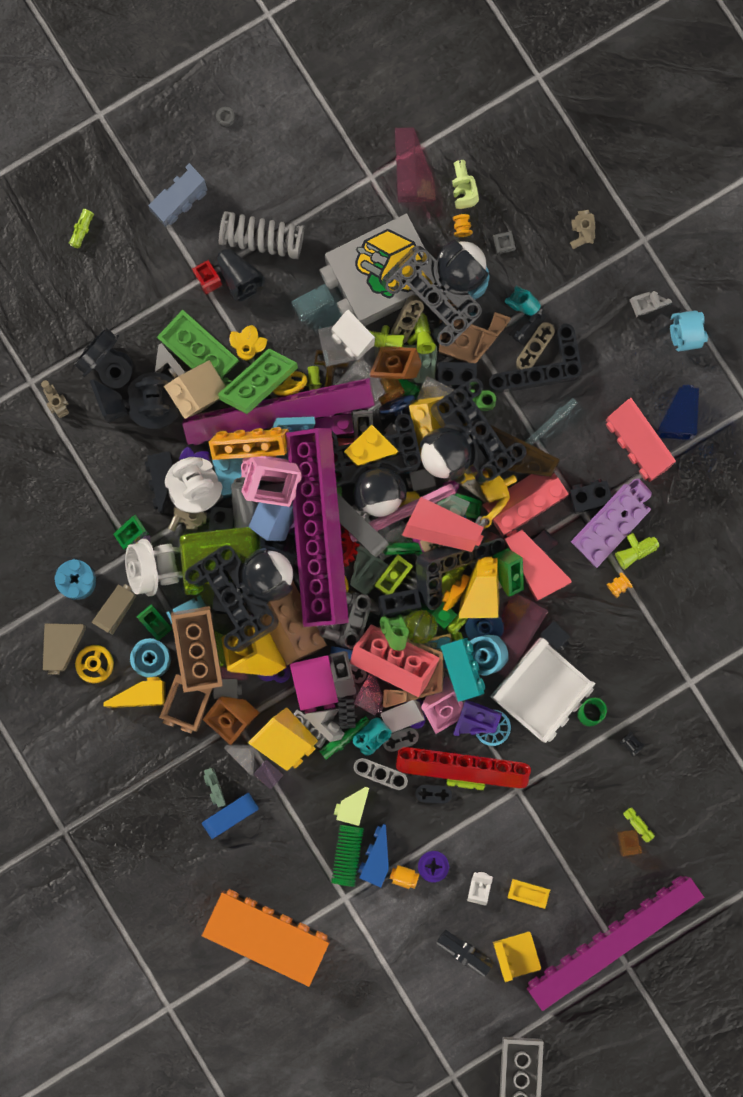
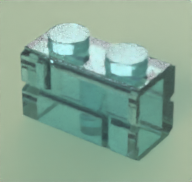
M323 284L317 290L314 289L291 301L299 320L302 322L334 305V299L327 286Z

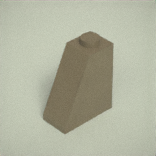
M118 584L92 623L113 635L137 597L133 594L132 588L126 584L123 587Z
M45 624L44 671H48L49 675H60V671L66 670L86 630L85 625Z

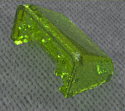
M250 527L181 536L180 554L185 594L197 595L203 590V585L196 587L186 581L185 572L189 567L225 545L234 548L245 563L249 555L260 548L257 533ZM232 551L225 554V560H229L232 557ZM215 562L209 564V571L215 568ZM199 572L194 573L192 576V580L196 581L199 578Z

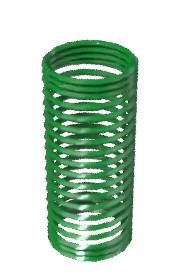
M596 697L587 699L578 709V718L586 726L597 725L607 714L605 702ZM586 704H594L599 708L600 719L598 721L589 720L585 716L584 706Z
M340 825L339 831L345 833L338 834L348 837L338 836V838L345 840L337 841L347 844L337 843V845L344 847L336 848L346 851L336 850V852L344 854L335 855L346 858L335 857V859L343 861L334 862L345 865L334 864V866L342 868L333 869L344 872H332L346 876L332 875L331 883L354 887L356 884L355 878H357L354 875H357L356 871H358L355 868H358L357 865L359 864L356 861H359L358 858L360 857L357 854H360L359 851L361 850L358 847H361L360 844L362 843L358 840H362L364 828Z

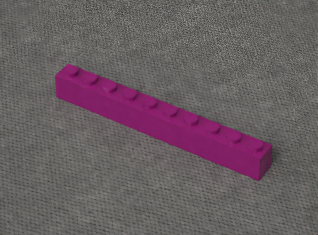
M370 378L262 400L248 414L234 407L196 414L186 419L184 418L182 425L188 445H200L205 441L211 440L220 431L234 433L237 430L250 432L258 428L270 430L276 418H329L337 413L348 414L356 409L367 410L375 406V397Z

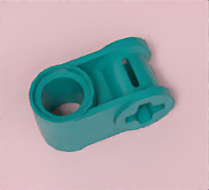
M515 286L514 292L509 299H505V303L509 307L528 315L537 313L541 306L540 302L528 290L522 289L519 286Z
M374 718L354 736L353 744L360 748L364 755H371L391 737L392 732L380 718Z

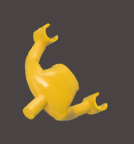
M483 471V475L488 478V472ZM464 473L465 480L459 484H464L468 480H474L475 477L472 473ZM499 475L495 479L480 485L488 503L499 501L487 516H483L480 521L483 519H488L489 524L484 526V528H488L491 525L492 519L509 501L510 495L507 487L517 482L514 475L504 480Z

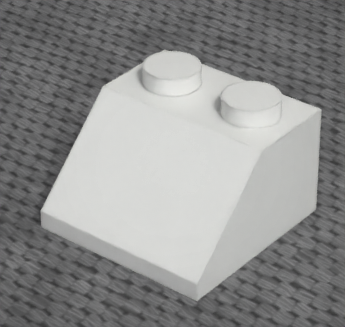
M349 310L341 316L331 329L333 334L331 337L337 344L342 343L346 347L345 352L351 358L355 357L359 360L375 345V337Z

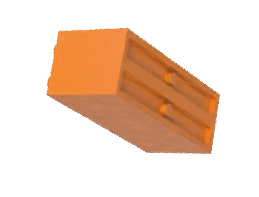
M231 889L223 891L202 937L309 987L330 943V940L327 939L328 935L317 931V933L309 931L310 927L303 923H299V925L292 923V918L284 914L281 917L275 915V910L267 906L263 908L256 906L257 902L250 898L245 900L239 898L240 894Z

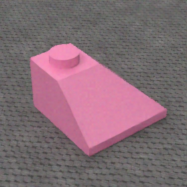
M445 677L443 679V692L427 696L421 708L434 732L437 734L459 720L464 704L462 701L458 702L453 684L448 677Z

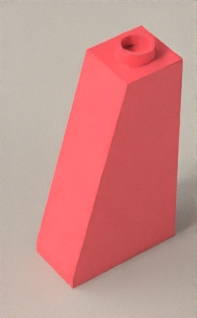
M420 497L402 535L472 552L475 545L479 546L484 537L481 535L484 527Z
M515 529L506 534L507 538L504 541L507 548L523 557V577L536 601L572 582L523 530L517 532Z

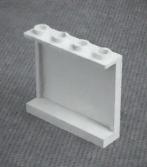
M539 638L490 697L539 740L546 743L547 741H552L557 734L555 731L568 722L570 713L572 711L576 712L581 706L580 701L584 697L587 698L594 689L592 687L595 683L588 680L549 646V643L544 638Z

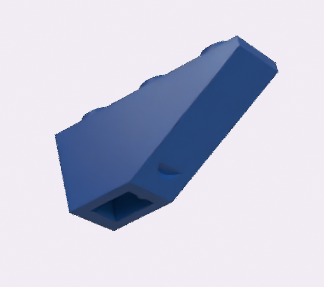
M385 824L382 827H377L373 836L377 839L374 845H369L365 854L369 857L366 863H361L357 872L361 874L360 879L380 888L389 870Z

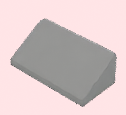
M411 700L381 713L384 723L392 733L425 720L420 702L416 700Z

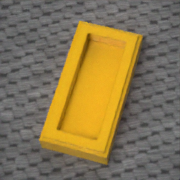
M512 879L507 898L545 909L550 889Z

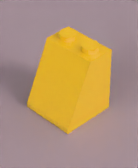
M484 557L477 560L469 582L461 595L459 618H498V558Z
M251 627L248 629V636L254 635L255 628ZM270 633L240 652H234L226 648L224 645L225 636L221 637L227 671L273 676L286 668V663ZM237 637L232 639V647L238 645L239 640Z
M286 707L274 716L248 743L288 771L292 766L296 769L303 762L301 758L305 754L308 757L316 749L314 745L318 740Z

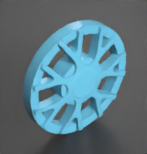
M503 712L501 713L505 719L498 724L495 733H486L482 736L476 734L482 743L496 746L502 744L508 738L511 725L508 717ZM500 725H508V731H500ZM501 733L504 738L498 741L495 736L496 734ZM488 734L493 735L492 743L486 741Z

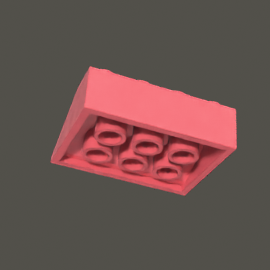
M632 398L623 403L606 419L608 430L616 434L618 444L622 449L626 448L630 461L638 465L640 468L639 473L644 480L648 479L651 482L676 462Z

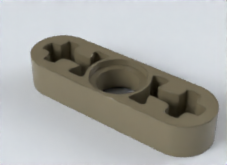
M417 295L407 298L391 329V335H399L402 328V333L405 335L404 343L408 340L424 309L423 301ZM405 317H411L412 321L409 323L402 322V319Z
M542 323L517 358L516 366L518 370L534 366L554 336L555 329L552 324ZM549 328L550 335L546 334L543 341L539 339L543 333L541 329ZM534 342L539 343L541 350L533 352L530 349V345ZM528 354L531 355L528 361L529 366L525 365L522 367L520 360H525Z

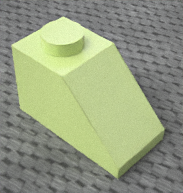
M364 787L342 800L341 804H337L334 815H337L336 820L359 826L369 788Z

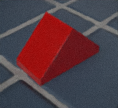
M209 260L192 268L205 294L222 286L221 280Z

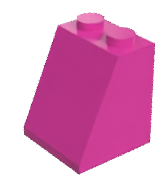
M328 655L290 664L300 711L305 710V714L316 712L317 707L324 706V710L335 707V703H338V697Z

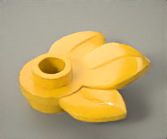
M253 325L245 327L241 333L232 331L230 334V344L237 350L239 358L243 360L252 359L255 353L261 352L266 348L267 339L258 338V331Z

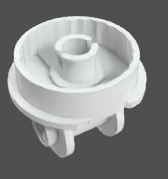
M188 457L178 461L169 469L165 478V486L169 488L170 498L179 510L188 513L203 512L211 508L220 498L223 487L212 469L213 465L208 460L200 457Z
M140 539L137 544L128 545L125 565L128 582L132 591L135 594L145 593L147 596H154L158 588V582L161 585L178 583L179 578L185 577V573L178 572L175 565L174 554L181 552L180 547H172V544H165L154 547L153 551L152 545L147 539Z

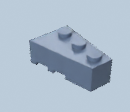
M190 163L185 167L187 171L181 178L176 176L173 179L175 183L167 190L164 189L148 205L150 211L165 227L168 224L172 225L178 219L177 216L179 214L187 212L195 200H200L206 195L207 187L205 180Z

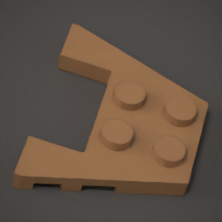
M448 298L447 301L454 307L455 304ZM495 312L489 330L471 324L451 345L445 347L439 344V353L465 363H477L509 324L511 318ZM456 319L454 326H458L461 320ZM443 332L440 335V340L447 337V332Z
M407 639L408 643L439 657V662L428 685L419 697L405 690H384L383 707H391L443 692V653L423 644L413 643Z

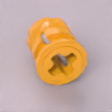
M461 214L453 217L455 222L454 229L456 230L454 233L455 237H465L473 234V231L469 230L471 227L470 222H468L470 219L469 215Z
M622 572L619 573V578H614L612 583L607 584V587L617 598L621 592L625 593L628 587L633 588L631 582Z

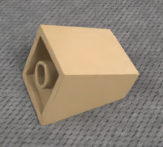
M209 360L178 376L164 387L186 419L202 412L219 400L218 394L226 385Z

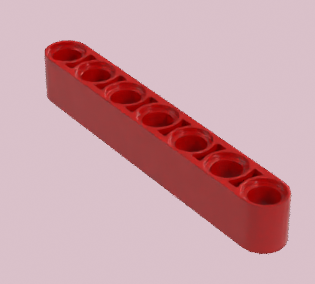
M410 747L399 749L396 762L397 770L402 773L512 788L527 787L531 773V767L523 762Z

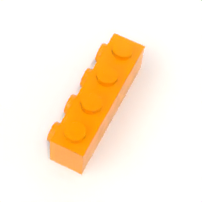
M275 427L264 431L262 428H258L250 432H245V430H237L234 433H227V431L217 432L209 441L212 460L285 455L288 452L286 433L289 430Z

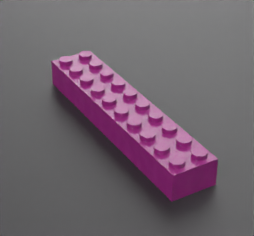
M316 428L287 432L289 463H296L302 473L301 481L296 487V497L292 500L303 627L349 623L331 428Z
M687 876L677 877L672 881V886L669 888L663 887L657 891L655 898H648L640 903L641 907L638 910L632 909L624 915L625 919L619 922L616 920L610 924L608 931L605 933L599 932L594 935L591 943H583L576 948L577 952L575 954L564 956L560 960L561 964L556 967L552 965L544 971L545 975L541 978L535 977L528 982L529 986L526 988L542 1011L547 1009L705 898L693 880Z

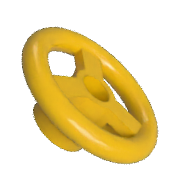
M294 371L285 379L283 384L272 392L279 396L299 393L307 384V377L302 372ZM292 377H299L302 381H294Z
M99 645L85 647L79 652L75 661L77 674L88 683H100L106 680L112 673L114 666L111 653ZM95 651L94 656L88 657L85 664H81L82 658L86 653ZM101 653L106 656L108 661L106 671L101 667V660L99 659ZM95 660L97 661V666L93 668L91 667V662ZM82 670L97 671L101 676L92 678L87 676Z

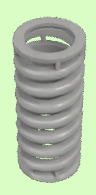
M224 212L219 231V245H226L228 241L230 247H235L238 244L240 249H245L248 245L249 250L255 251L258 247L261 253H264L268 248L269 254L274 255L278 250V254L281 257L285 256L288 251L290 258L299 259L304 237V226H297L296 231H298V234H295L297 239L295 245H293L295 225L292 223L289 225L284 243L285 223H279L274 241L275 221L270 220L264 240L265 219L260 218L254 238L255 217L251 216L244 237L245 215H240L234 235L235 213Z

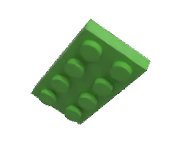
M184 310L157 336L159 341L191 369L210 360L221 379L239 362L231 352Z
M268 349L218 394L219 400L248 414L298 369L297 362Z

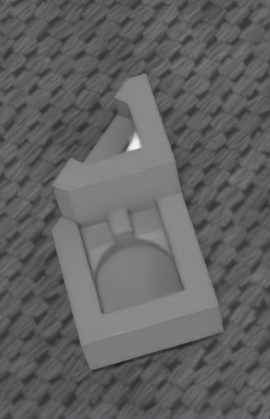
M655 291L630 299L636 317L670 305L672 301L657 295L658 293Z

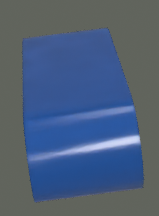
M247 793L203 821L202 825L210 838L214 839L259 808L250 793Z

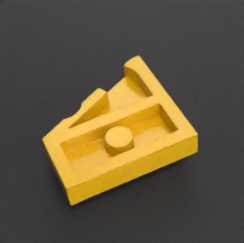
M371 425L344 453L357 466H361L389 455H395L398 453V450Z

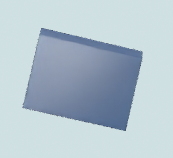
M259 502L249 528L267 541H285L294 520L292 502L290 507Z

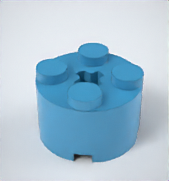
M75 559L63 563L58 568L54 578L60 593L73 600L87 598L93 593L96 586V575L93 569L85 562ZM74 576L79 577V578H78V580H79V583H78V584H76L75 582L72 583V582H73V579H72V578H73Z

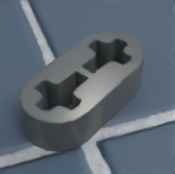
M407 728L391 734L393 740L400 739V742L395 744V748L392 749L391 746L386 745L389 740L384 742L383 746L387 751L394 752L403 747L414 745L418 741L419 736L415 729ZM408 731L411 734H415L413 742L409 740L402 741L401 738L407 736Z

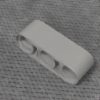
M363 758L358 759L354 764V771L362 777L397 790H401L407 785L406 775ZM363 761L368 764V770L365 773H360L357 770L359 762ZM381 768L386 771V777L383 780H378L375 777L377 769ZM400 775L404 778V784L401 787L394 785L393 779L395 776Z

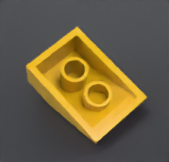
M147 677V681H142L105 701L104 707L163 706L166 702L165 682L159 677Z

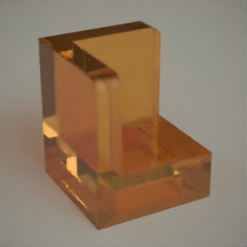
M380 379V383L386 393L378 399L381 405L397 399L405 393L398 379Z
M636 830L617 832L621 856L642 854Z

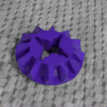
M429 851L421 856L418 862V871L426 881L439 882L448 874L449 863L442 853ZM433 858H435L436 865L442 866V868L435 869L434 875H432L431 868L425 867V865L432 863Z

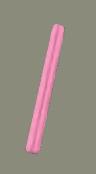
M448 484L422 498L437 503L450 495H454L456 492L453 485ZM419 499L398 508L388 516L379 517L369 522V524L378 531L412 515ZM349 532V536H350L351 540H352L353 542L358 541V540Z

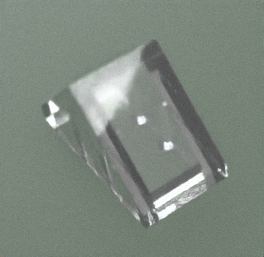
M226 745L224 747L251 776L255 773V748L253 746Z

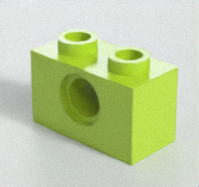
M397 555L374 587L384 595L393 594L413 569V565Z

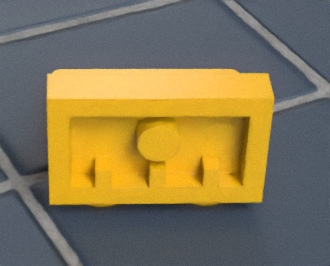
M525 932L493 942L505 982L513 980L512 978L541 970L531 932Z

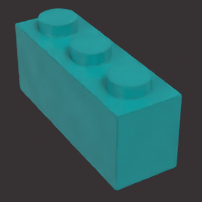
M465 638L440 646L458 702L485 694V684L482 678L480 679L479 665L473 658L471 642Z

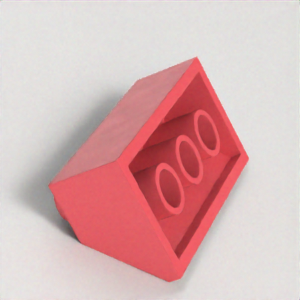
M554 473L552 477L531 474L508 488L510 499L505 507L492 519V522L501 536L504 537L509 532L562 501L569 494ZM499 501L486 502L482 506L487 514H489Z
M371 624L354 646L350 664L419 697L428 685L440 658L408 642L404 650H393L390 648L381 629Z

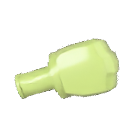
M461 160V164H459V161L453 163L457 176L452 181L453 187L456 188L453 195L454 197L460 194L465 196L455 201L456 209H464L475 206L479 201L476 181L473 176L467 174L465 160Z

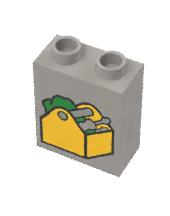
M407 213L326 253L325 261L327 266L319 269L328 289L331 290L338 286L344 298L336 303L341 315L349 310L364 327L403 308L407 298L416 295L408 285L397 294L389 293L382 285V278L414 246H422L424 248ZM423 252L417 253L416 260L423 258ZM410 266L403 267L402 274L408 273ZM422 272V275L426 278V280H427V281L430 280V279ZM391 280L388 283V287H394L396 280Z

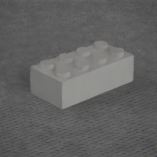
M502 1038L500 1097H541L542 1039Z

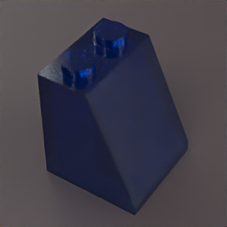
M682 385L676 391L655 431L659 438L692 440L697 435L699 388H694V385Z

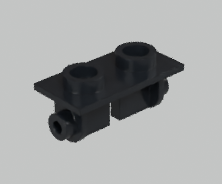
M541 308L534 315L525 314L509 335L524 346L547 316L542 313L543 310Z

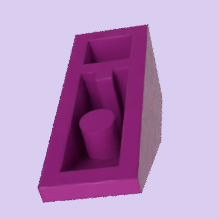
M351 414L315 419L313 429L331 428L337 438L354 436Z

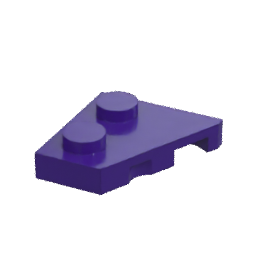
M466 700L453 735L459 736L464 733H471L473 735L481 732L495 733L502 713Z

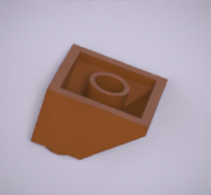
M381 347L369 374L370 377L393 379L417 378L422 365L417 349Z
M221 696L203 718V721L226 742L232 745L260 712L244 699Z

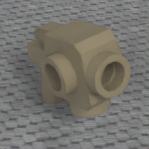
M589 210L578 211L575 219L571 220L572 230L579 232V238L570 242L572 249L589 242L593 244L595 239L594 215Z
M44 380L41 386L49 401L46 404L51 413L55 412L59 418L66 416L69 412L66 408L68 402L64 395L59 396L55 387Z
M174 507V517L168 529L175 532L180 522L185 523L186 529L197 531L198 527H201L203 523H207V512L188 513Z

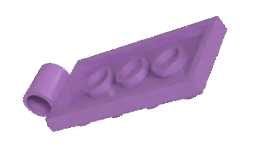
M640 479L633 480L629 485L624 484L577 534L571 543L597 568L650 512L651 509L645 506L643 502L651 497L652 492ZM626 510L625 516L622 517V511Z

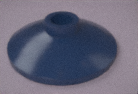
M408 395L391 400L379 407L378 410L380 413H394L395 416H399L406 412L405 408L413 403L415 397Z
M499 616L498 618H468L465 630L471 640L484 635H496L501 638L504 632V624Z

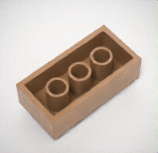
M293 580L291 583L293 589L286 597L278 601L268 602L278 618V626L270 632V635L286 665L312 655L327 646L323 637L320 636L317 626L303 627L301 595ZM271 616L266 617L264 620L266 626L272 622Z
M210 606L171 612L183 691L190 692L223 686Z

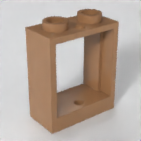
M176 674L159 718L164 719L163 723L172 727H174V724L182 726V731L192 734V731H198L214 688L197 690L205 693L194 725L168 716L179 684L182 685L181 676Z

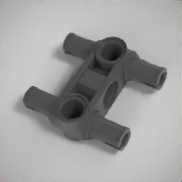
M346 592L349 623L340 624L339 630L323 626L320 636L335 641L338 646L353 650L354 646L363 636L369 613L380 615L377 602H374L371 597L356 592ZM359 598H361L362 605L360 607H358L357 601ZM348 635H350L351 642L349 644L346 643V638Z

